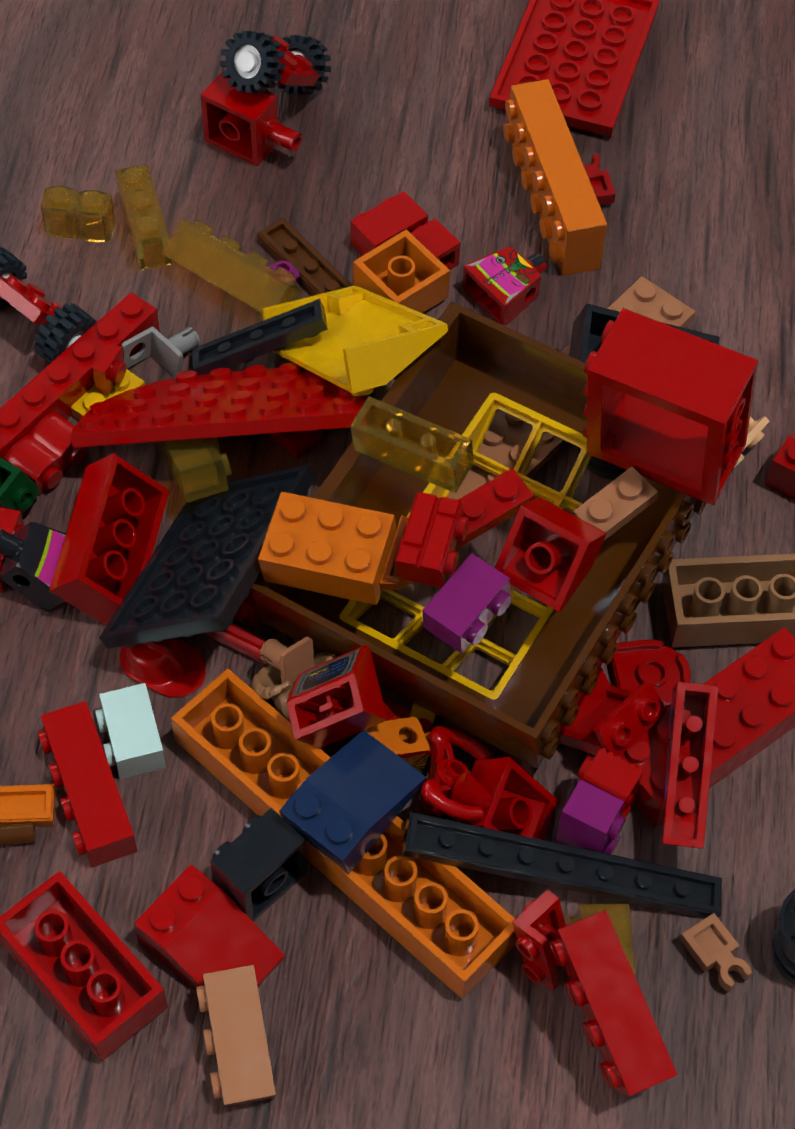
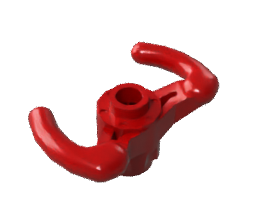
M436 726L430 731L428 737L431 767L427 780L421 785L420 803L426 811L433 815L442 816L447 814L461 820L481 821L485 815L481 807L465 805L450 799L456 779L465 771L469 772L464 763L454 758L451 744L462 748L477 760L490 759L491 753L477 740L453 728Z

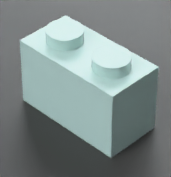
M146 683L99 694L102 709L95 710L100 733L108 731L110 743L103 744L109 766H117L119 778L124 779L166 768L163 748Z

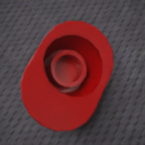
M178 638L165 639L160 642L140 643L130 647L123 646L119 653V664L127 676L141 684L146 683V687L170 698L185 697L194 693L202 686L206 677V663L202 655L191 645Z

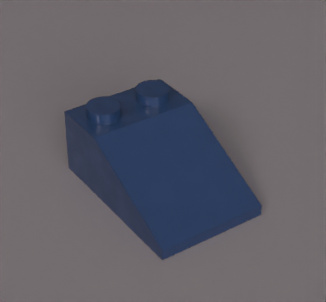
M363 730L312 773L279 812L282 818L307 842L349 874L416 794L427 778Z

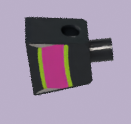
M36 522L26 524L13 535L0 529V554L5 556L0 571L1 579L46 612L65 602V600L51 593L49 589L66 533Z

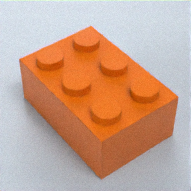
M281 491L258 557L264 581L377 605L382 591L380 589V580L397 530L395 515Z

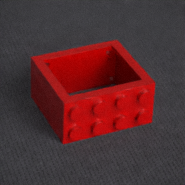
M622 308L616 321L610 320L607 323L602 334L600 349L598 352L592 351L584 366V374L588 375L583 392L587 396V403L583 412V416L587 417V423L583 431V436L587 438L586 453L626 470L633 467L645 478L714 506L746 446L758 360Z

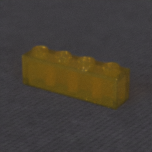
M182 219L162 252L163 255L260 313H262V308L297 300L302 291L300 287L293 283L294 275L279 266L275 271L266 267L268 260L253 251H250L248 256L240 252L241 245L223 235L221 240L212 235L214 229L199 220L192 224Z

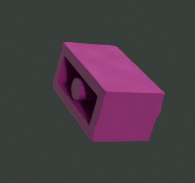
M471 553L422 610L424 628L463 654L471 644L475 646L481 641L487 631V624L495 615L501 616L509 607L512 600L510 578Z
M580 779L562 810L555 843L613 855L621 838L619 834L626 821L625 818L620 816L624 801Z

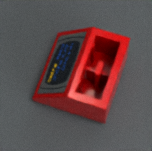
M363 645L299 673L286 702L295 740L317 748H322L388 720L370 646Z

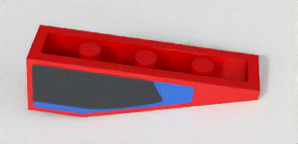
M678 681L673 687L668 733L662 844L704 849L719 686Z

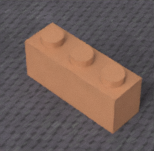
M254 965L203 974L205 985L198 986L196 989L200 1013L209 1011L212 1027L204 1029L203 1032L207 1056L216 1054L218 1072L210 1073L214 1099L223 1098L224 1107L227 1108L276 1098Z

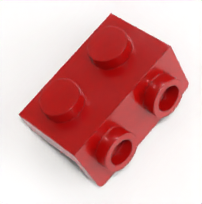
M547 889L536 900L530 901L512 924L517 938L515 944L521 952L524 963L522 965L524 973L534 983L540 984L542 982L554 991L560 983L549 942L553 941L550 932L566 926L559 897Z

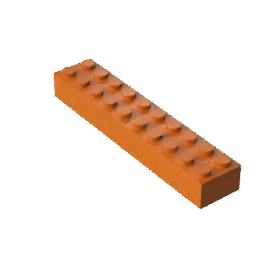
M228 668L171 717L174 740L252 811L260 816L270 808L281 816L279 810L300 785L331 758L320 748L295 740L291 723ZM398 816L349 874L306 841V859L461 999L516 945L517 938L512 924L515 918L456 866L402 855L406 823Z

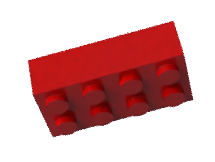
M115 453L86 466L49 591L107 626L153 554L170 490Z
M60 870L0 916V943L101 1062L168 1008L164 988Z
M607 910L596 912L550 932L553 941L549 942L554 963L557 967L564 966L570 981L564 983L565 989L573 1006L582 1007L587 1021L581 1023L590 1046L599 1048L604 1062L599 1064V1068L608 1088L613 1087L614 1090L621 1094L632 1096L677 1076L678 1074Z

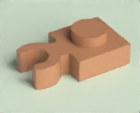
M715 913L681 934L680 942L704 973L715 967L718 971V982L725 991L730 992L735 985L728 972H738L745 981L750 978L752 971L749 964L743 959L733 956L740 945Z

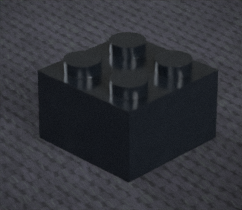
M270 808L262 816L256 815L251 818L244 826L242 834L233 842H224L216 849L210 861L213 882L254 922L307 874L306 840L275 810Z

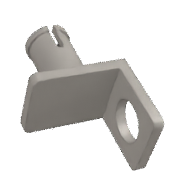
M152 326L121 344L124 363L129 368L151 356L169 374L176 378V374L182 372L183 354L192 350V348L200 346L199 336L196 331L192 332L193 328L187 327L184 331L167 339ZM142 343L141 349L130 357V352L134 346Z

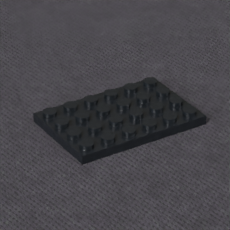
M307 464L194 489L100 635L99 639L107 649L122 646L130 647L140 643L160 642L170 638L190 637L195 634L212 631L220 632L227 629L233 623L235 614L242 602L248 597L249 590L261 573L258 557L281 491L307 496L308 489L317 476L311 466Z

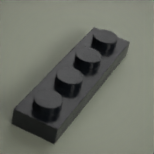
M315 300L192 348L193 370L197 372V375L210 374L212 370L218 368H230L240 363H248L258 356L274 350H282L289 344L305 338L315 337L320 332L328 330L325 308L321 300Z

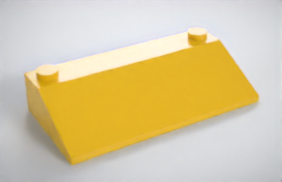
M356 285L261 309L264 321L320 299L325 308L328 330L320 332L315 337L302 339L289 344L282 350H274L273 352L343 388L354 396L371 394L374 391L373 388L389 383L448 332L447 323Z

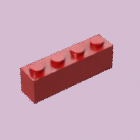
M86 700L40 715L44 730L37 732L44 755L51 752L53 754L55 763L48 766L55 787L63 786L67 797L61 798L60 801L66 820L69 822L75 819L79 831L72 833L78 855L87 854L91 868L138 852L133 830Z

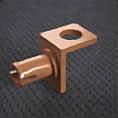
M309 637L303 638L290 647L284 646L276 639H269L260 650L261 660L281 671L282 683L289 680L295 684L299 673L314 667L313 640Z

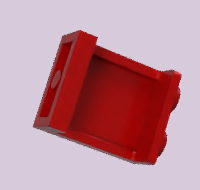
M600 667L596 673L599 675V679L594 690L589 696L583 694L577 704L580 709L575 721L569 728L564 726L558 738H560V744L596 755L599 749L606 748L607 753L613 752L614 756H619L665 715L667 710L653 683L646 681L634 692L611 686L602 667Z

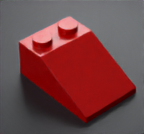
M192 864L134 922L138 942L196 991V987L205 985L203 974L254 965L257 986L259 987L285 959V954L218 885Z

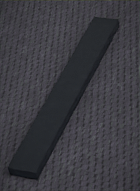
M410 812L406 818L403 856L700 918H707L713 913L718 918L721 916L722 878L413 812Z

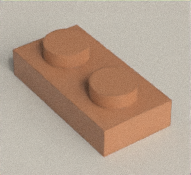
M630 467L575 509L573 515L606 532L607 535L604 539L606 540L658 500V491L633 467Z

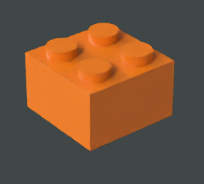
M407 229L353 261V286L356 285L418 312L424 313L448 297L450 270Z

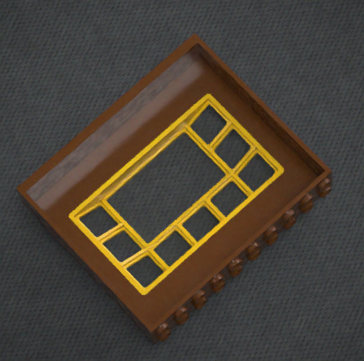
M451 301L438 319L447 323L448 332L399 374L313 497L395 515L396 527H398L401 515L409 518L416 493L423 492L436 495L438 498H448L469 465H475L495 476H499L511 469L478 453L497 410H502L533 426L522 453L513 468L532 494L553 503L565 511L573 513L575 509L583 504L572 497L592 455L586 453L587 438L583 436L587 423V417L583 416L587 403V396L583 394L588 376L584 374L585 363ZM545 432L555 435L581 449L565 486L560 492L525 476ZM645 478L658 491V500L603 541L591 570L562 611L558 612L549 606L546 607L514 591L515 587L510 585L511 604L539 618L517 654L483 637L477 645L471 644L463 654L456 650L443 664L431 660L405 646L424 627L422 610L425 607L393 590L382 589L379 600H383L415 617L394 638H390L357 621L373 604L264 581L262 572L253 583L251 592L260 621L297 641L309 637L313 640L314 650L320 653H335L336 657L363 645L370 646L379 685L538 769L544 758L550 760L556 752L560 743L559 733L564 726L569 728L575 721L580 709L577 706L583 694L589 696L594 690L599 679V675L596 673L602 663L608 665L613 659L618 648V644L615 642L621 632L627 634L630 631L637 616V613L634 612L640 602L646 603L655 588L653 580L658 572H666L674 556V553L671 552L677 542L682 544L686 540L692 523H690L691 518L695 513L700 515L707 503ZM495 615L492 618V620L487 624V630L489 629L497 615ZM474 650H480L509 666L493 690H489L454 672Z

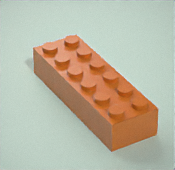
M547 79L511 85L510 100H506L505 103L508 122L503 125L504 138L507 143L511 142L513 147L512 157L515 166H520L522 185L524 190H529L532 212L538 214L540 218L539 225L542 238L548 239L551 262L553 264L557 263L561 276L598 270L601 266L607 222L550 81Z

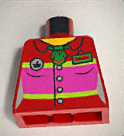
M506 247L464 265L462 288L497 323L506 326L539 296L540 274L546 271L547 264L539 253H534L524 259L514 248Z

